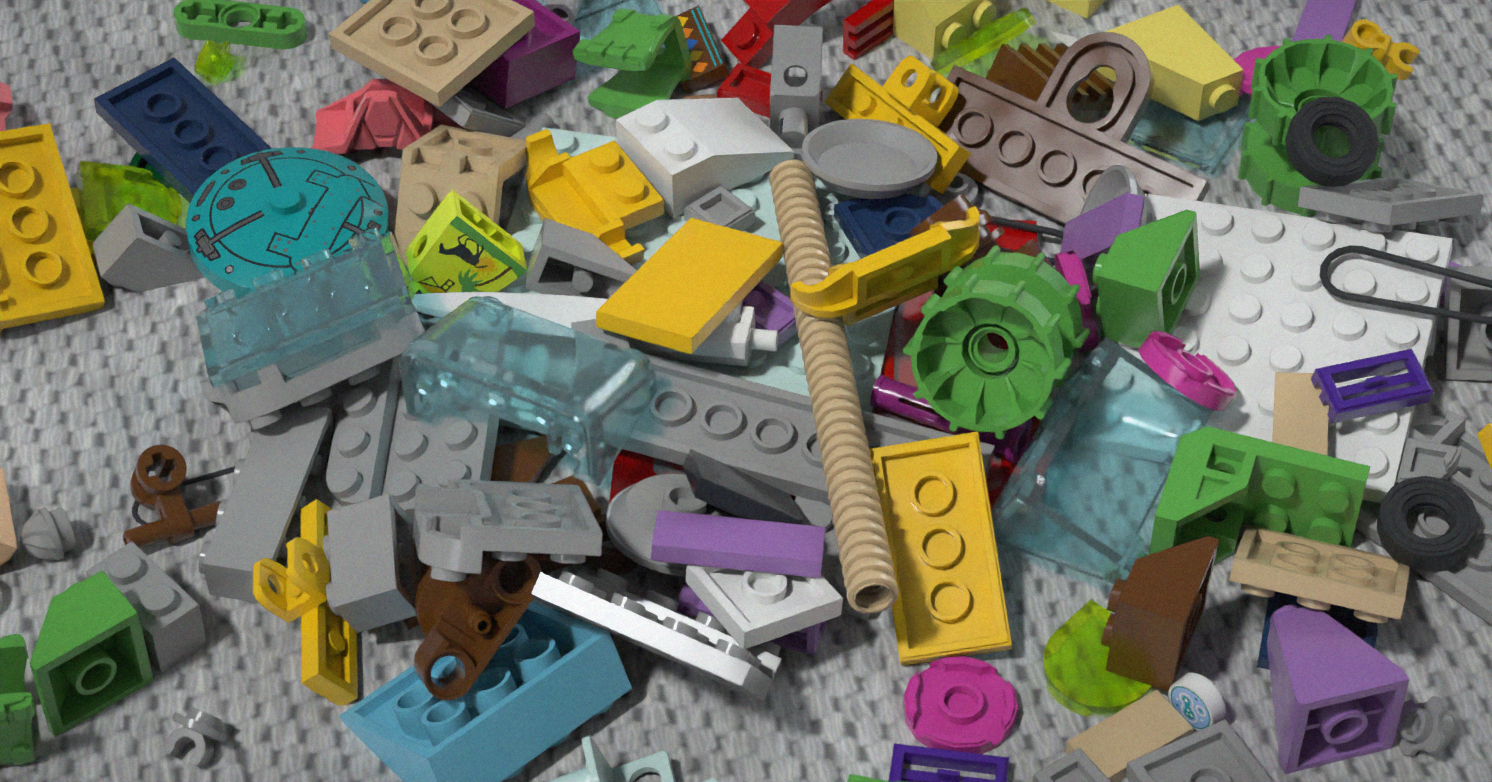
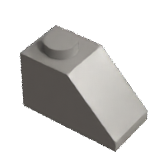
M127 204L92 243L101 278H104L108 283L116 287L123 286L139 293L205 278L191 257L186 229L131 204Z
M545 218L528 261L525 288L541 294L609 299L637 270L595 235Z

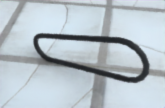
M1352 245L1334 250L1326 256L1320 266L1319 277L1323 287L1332 295L1341 299L1492 325V317L1344 292L1330 283L1327 273L1332 261L1339 256L1358 253L1492 288V280L1376 249Z

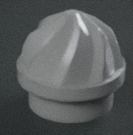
M46 507L38 509V512L26 521L21 531L20 543L22 548L36 559H57L58 561L64 558V552L77 548L73 529L62 507L52 511H48Z

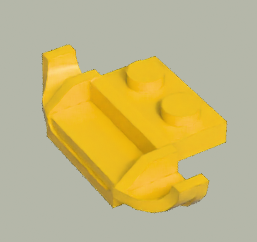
M548 128L527 136L526 186L529 204L540 219L544 222L545 218L593 234L630 265L639 263L644 258L645 249L640 243L631 246L625 239V230L663 215L664 199L617 142L613 140L570 157L567 152L558 154L553 142L552 133Z
M976 206L971 207L966 211V221H938L930 225V230L855 262L832 266L828 268V277L820 283L805 285L800 280L790 284V301L801 311L814 317L835 318L843 316V322L848 327L938 288V275L952 270L955 266H961L975 254L979 247L980 213Z

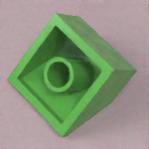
M1186 209L1116 236L1108 254L1102 253L1098 257L1092 279L1093 283L1098 285L1099 297L1096 304V314L1101 316L1104 339L1139 348L1152 331H1161L1172 335L1200 278L1197 212Z
M103 570L82 582L71 585L66 591L51 599L30 660V667L48 729L55 738L154 681L138 612Z

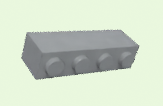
M292 403L280 409L283 417L276 422L255 430L251 427L250 448L246 458H240L236 463L233 473V489L229 499H223L219 504L216 515V531L212 541L204 542L200 551L199 572L205 574L209 595L259 603L253 595V564L262 558H269L288 568V549L286 548V543L296 537L300 538V509L315 500L328 466L334 434L331 408L314 405L302 407L301 403ZM268 580L271 589L277 594L275 586Z

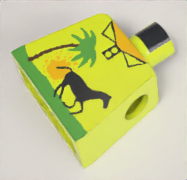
M452 189L407 248L408 271L414 281L401 292V295L499 292L527 272L522 244Z

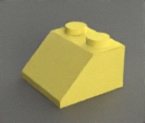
M894 0L893 35L934 60L947 50L953 51L957 49L967 36L979 28H987L993 22L997 13L996 0Z

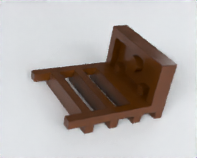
M1043 43L1039 44L1035 51L1028 44H1020L1016 51L1009 44H1001L985 79L1037 102L1056 65L1068 47L1063 43H1057L1053 50ZM1094 70L1088 80L1080 83L1070 105L1071 111L1111 110L1114 102L1112 90L1114 84L1097 70Z

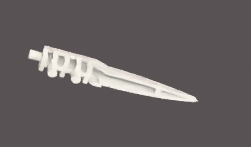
M505 292L425 293L396 297L411 298L416 311L424 314L510 333L572 343L574 342L571 323L596 319V311L608 300L605 298ZM741 301L692 354L628 337V342L631 350L665 359L747 366L752 355V349L777 351L779 333L776 330L756 329L754 307L744 306L743 312L740 314Z

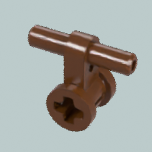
M151 446L144 450L138 459L136 469L130 480L131 493L138 503L147 508L155 509L159 520L125 530L123 533L125 545L132 541L139 548H144L166 540L170 544L193 538L194 531L216 525L217 510L222 500L187 511L179 490L186 475V462L182 454L171 446ZM150 471H154L156 476L149 477L148 475ZM167 477V482L162 483L160 478Z

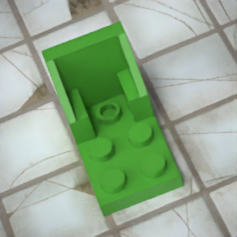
M1210 426L1182 435L1155 514L1149 555L1210 536L1219 539L1214 561L1215 565L1234 555L1243 524L1351 548L1370 466ZM1207 514L1223 518L1224 520L1221 522H1213L1209 520L1205 515Z

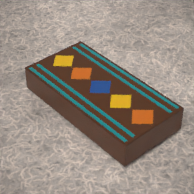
M698 5L677 15L684 30L692 62L690 75L682 83L686 93L694 92L730 75L700 6Z

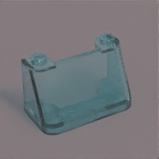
M474 296L469 298L410 342L399 361L407 414L431 423L441 406L443 412L453 415L459 404L462 403L547 435L548 452L559 455L562 449L567 451L578 464L574 470V477L599 486L657 393L654 368L651 366L649 358L641 351L634 348H623L508 306L491 296Z
M1106 337L1068 377L1064 386L1061 387L993 505L991 515L996 542L1114 584L1117 578L1127 580L1135 559L1147 555V553L1141 550L1144 539L1138 534L1166 483L1180 437L1205 427L1213 410L1200 405L1180 393L1157 375L1146 363Z

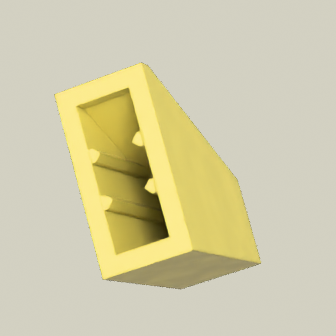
M1179 4L1105 31L1124 35L1136 42L1143 50L1152 66L1154 74L1152 100L1197 121L1226 112L1238 106L1243 69ZM1109 67L1096 69L1104 77L1114 82L1116 81V73L1113 69Z

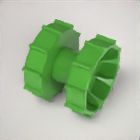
M1327 34L1324 39H1304L1293 42L1285 38L1283 39L1282 46L1273 50L1265 59L1256 58L1251 83L1253 91L1248 117L1257 120L1254 123L1246 122L1244 124L1238 178L1247 180L1251 188L1262 198L1261 205L1267 206L1272 204L1285 211L1301 214L1304 217L1316 216L1317 210L1298 207L1301 186L1319 184L1309 181L1296 171L1287 156L1285 144L1290 121L1306 103L1320 97H1340L1352 101L1369 114L1377 127L1378 137L1381 134L1390 135L1397 106L1392 101L1398 75L1388 73L1383 64L1372 56V48L1363 50L1348 43L1332 40V36ZM1323 126L1315 131L1314 143L1324 155L1334 158L1342 157L1349 153V139L1339 128ZM1379 138L1375 161L1358 180L1381 178L1382 168L1378 165L1384 142L1382 138Z
M995 245L985 257L975 260L964 269L955 266L944 279V283L948 288L943 296L940 298L937 294H932L922 306L921 312L925 317L917 328L915 335L904 347L903 352L906 355H911L912 372L918 386L914 393L915 399L924 398L938 414L951 422L949 426L951 431L954 432L958 427H963L978 432H995L996 438L1002 439L1008 429L1020 426L1033 416L1040 420L1043 419L1053 403L1049 397L1055 386L1063 387L1072 373L1069 367L1072 363L1071 360L1077 349L1081 348L1086 341L1090 330L1083 328L1081 308L1076 297L1080 286L1078 284L1071 286L1057 270L1044 262L1045 253L1040 252L1037 257L1021 253L1001 252L999 246ZM997 333L1003 336L1007 341L1009 349H998L989 342L987 334Z

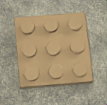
M370 0L330 32L329 39L331 48L441 107L535 27L534 11L512 0Z
M1247 525L1233 559L1229 581L1241 583L1240 589L1252 595L1273 597L1275 591L1297 596V603L1309 608L1329 610L1331 609V604L1354 609L1353 615L1362 620L1374 623H1387L1388 617L1401 620L1410 567L1389 556Z

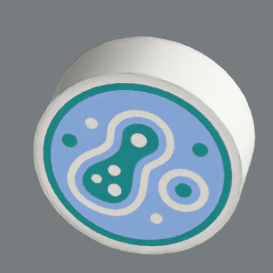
M1187 673L1169 688L1168 697L1170 704L1196 730L1200 731L1218 723L1224 718L1226 707L1223 696L1218 688L1206 677L1196 673Z

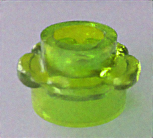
M209 39L197 57L194 72L205 77L207 82H212L214 77L223 81L232 70L235 62V55L229 53L230 43L224 41L221 44L213 39Z

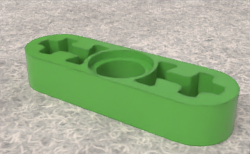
M183 0L174 8L176 30L179 35L187 39L284 50L298 47L307 38L304 14L298 9L291 7L228 0ZM238 21L251 22L250 25L245 27H230L231 24Z

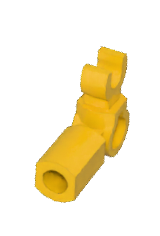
M1367 19L1356 21L1341 41L1363 50L1372 48V56L1383 64L1389 74H1397V80L1408 79L1414 68L1405 63L1412 64L1420 52L1416 46L1410 43H1395L1391 41V36L1383 33L1379 25Z

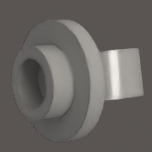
M190 706L186 716L175 712L171 720L183 726L174 730L168 736L164 752L177 758L183 752L185 745L194 741L196 748L191 757L190 764L201 769L205 768L211 763L214 756L212 738L225 743L228 735L218 731L222 720Z

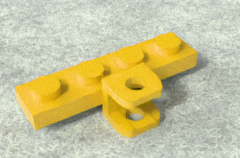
M912 55L907 56L897 65L883 86L863 70L850 63L824 101V103L846 120L873 119L891 122L910 128L927 138L936 149L937 164L934 173L924 182L942 194L971 155L970 152L937 128L955 103L959 92L958 87ZM917 72L916 81L913 85L907 87L909 76ZM941 88L939 98L931 102L930 98L934 90Z
M316 499L300 509L301 538L296 537L286 543V548L288 549V568L269 558H262L253 564V595L264 608L287 623L301 616V684L337 706L347 705L358 698L357 632L341 615L337 616L333 613L327 600L326 585L332 581L331 566L324 552L323 538L325 535H328L327 512L332 509ZM268 580L275 586L277 594L271 589Z

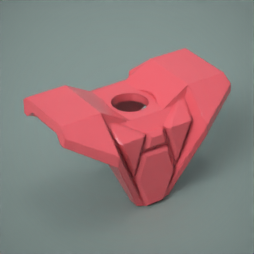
M372 79L360 90L316 111L314 145L311 148L338 155L349 154L350 152H357L362 149H375L377 146H396L397 149H403L440 125L465 128L424 98L391 80Z

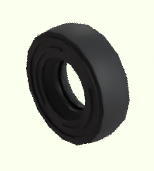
M1320 97L1303 105L1294 115L1288 127L1285 144L1287 156L1297 172L1309 181L1319 185L1339 187L1357 181L1375 161L1379 138L1377 127L1371 117L1356 103L1340 97ZM1323 126L1339 128L1349 139V153L1342 157L1334 158L1324 155L1314 143L1315 131Z
M1420 476L1407 478L1391 487L1380 503L1376 528L1383 548L1393 559L1413 569L1435 571L1450 568L1465 558L1475 544L1479 519L1473 500L1461 487L1442 478ZM1416 509H1433L1447 519L1449 529L1445 534L1437 538L1420 537L1408 528L1406 518L1409 513Z

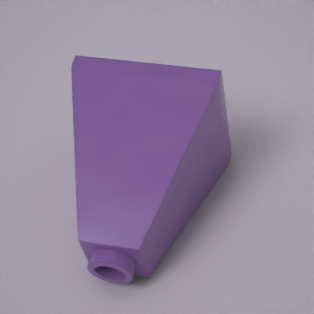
M1290 604L1275 611L1270 619L1267 651L1278 752L1284 773L1289 774L1392 749L1409 683V678L1405 671L1322 610L1309 607L1301 608L1299 605Z

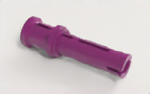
M880 375L874 384L870 397V405L873 407L891 411L955 435L978 432L963 427H958L953 432L949 429L951 422L940 414L908 403L907 399L932 408L924 398L915 399L914 393L918 389L917 387L890 379L885 375ZM1029 419L1020 426L1008 429L1005 437L1002 439H997L993 432H978L980 442L994 445V452L1005 455L1007 462L1016 464L1022 458L1028 445L1032 430V420Z

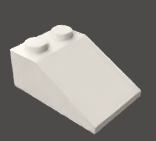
M738 98L656 100L616 119L617 144L664 199V210L673 219L684 214L686 206L721 185L730 191L773 170L779 163L794 159V151Z

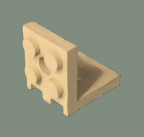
M440 125L403 148L392 261L398 266L408 268L406 251L409 244L452 189L499 225L503 182L526 166V140Z

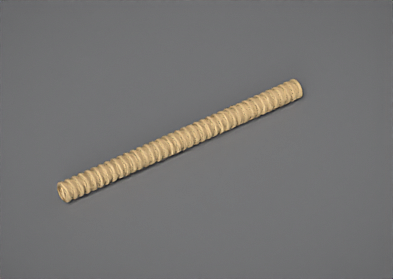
M783 161L773 168L770 173L769 182L777 216L776 220L779 226L780 241L783 242V255L788 284L790 286V284L800 280L805 285H814L828 277V268L832 267L814 174L803 161ZM792 303L810 402L813 408L812 413L815 419L814 424L817 430L821 461L824 466L823 472L826 478L825 483L828 489L830 510L833 515L832 520L835 526L837 547L840 552L839 558L845 578L844 585L847 590V600L849 605L859 612L877 613L884 611L895 603L899 590L893 570V561L890 556L891 551L885 531L886 526L880 506L878 487L875 482L876 477L870 457L871 453L868 447L866 428L863 423L864 419L856 388L857 384L854 378L850 350L847 344L848 340L845 334L843 316L835 318L814 317L801 311Z

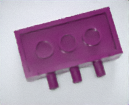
M512 0L534 11L535 27L469 82L504 109L575 79L577 60L574 58L573 49L579 43L580 31L536 0Z

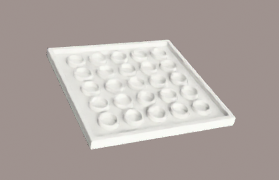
M1148 194L1146 199L1145 225L1186 209L1197 212L1200 278L1172 336L1184 341L1183 344L1186 346L1183 350L1194 356L1197 353L1200 355L1204 354L1219 366L1234 382L1235 394L1237 395L1225 412L1214 411L1202 406L1180 393L1157 375L1141 358L1138 351L1139 348L1103 339L1074 433V448L1171 466L1180 437L1206 426L1272 442L1275 372L1314 373L1317 368L1413 349L1424 371L1436 316L1354 302L1336 297L1323 287L1319 277L1320 266L1326 256L1334 250L1352 245L1364 246L1448 268L1452 252V238L1399 230L1376 232L1363 229L1358 224L1328 222L1317 218ZM1358 253L1339 256L1332 261L1327 273L1330 283L1344 292L1434 308L1439 307L1446 277ZM1407 369L1335 383L1338 388L1365 382L1367 378L1381 375L1390 377L1409 372ZM1415 406L1331 423L1330 419L1328 420L1327 456L1370 466L1362 500L1381 503L1391 487L1396 485Z

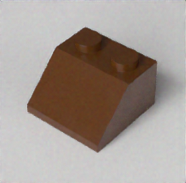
M1206 536L1137 558L1127 580L1116 579L1107 604V610L1114 613H1111L1107 620L1101 640V645L1109 647L1106 671L1167 692L1169 691V688L1175 683L1205 609L1219 539Z

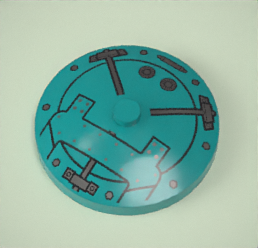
M304 147L263 150L228 163L213 173L200 186L190 202L186 217V233L190 254L201 274L215 287L231 296L248 302L271 306L303 305L328 299L350 289L364 279L378 264L387 247L390 231L386 197L377 181L365 169L338 154Z

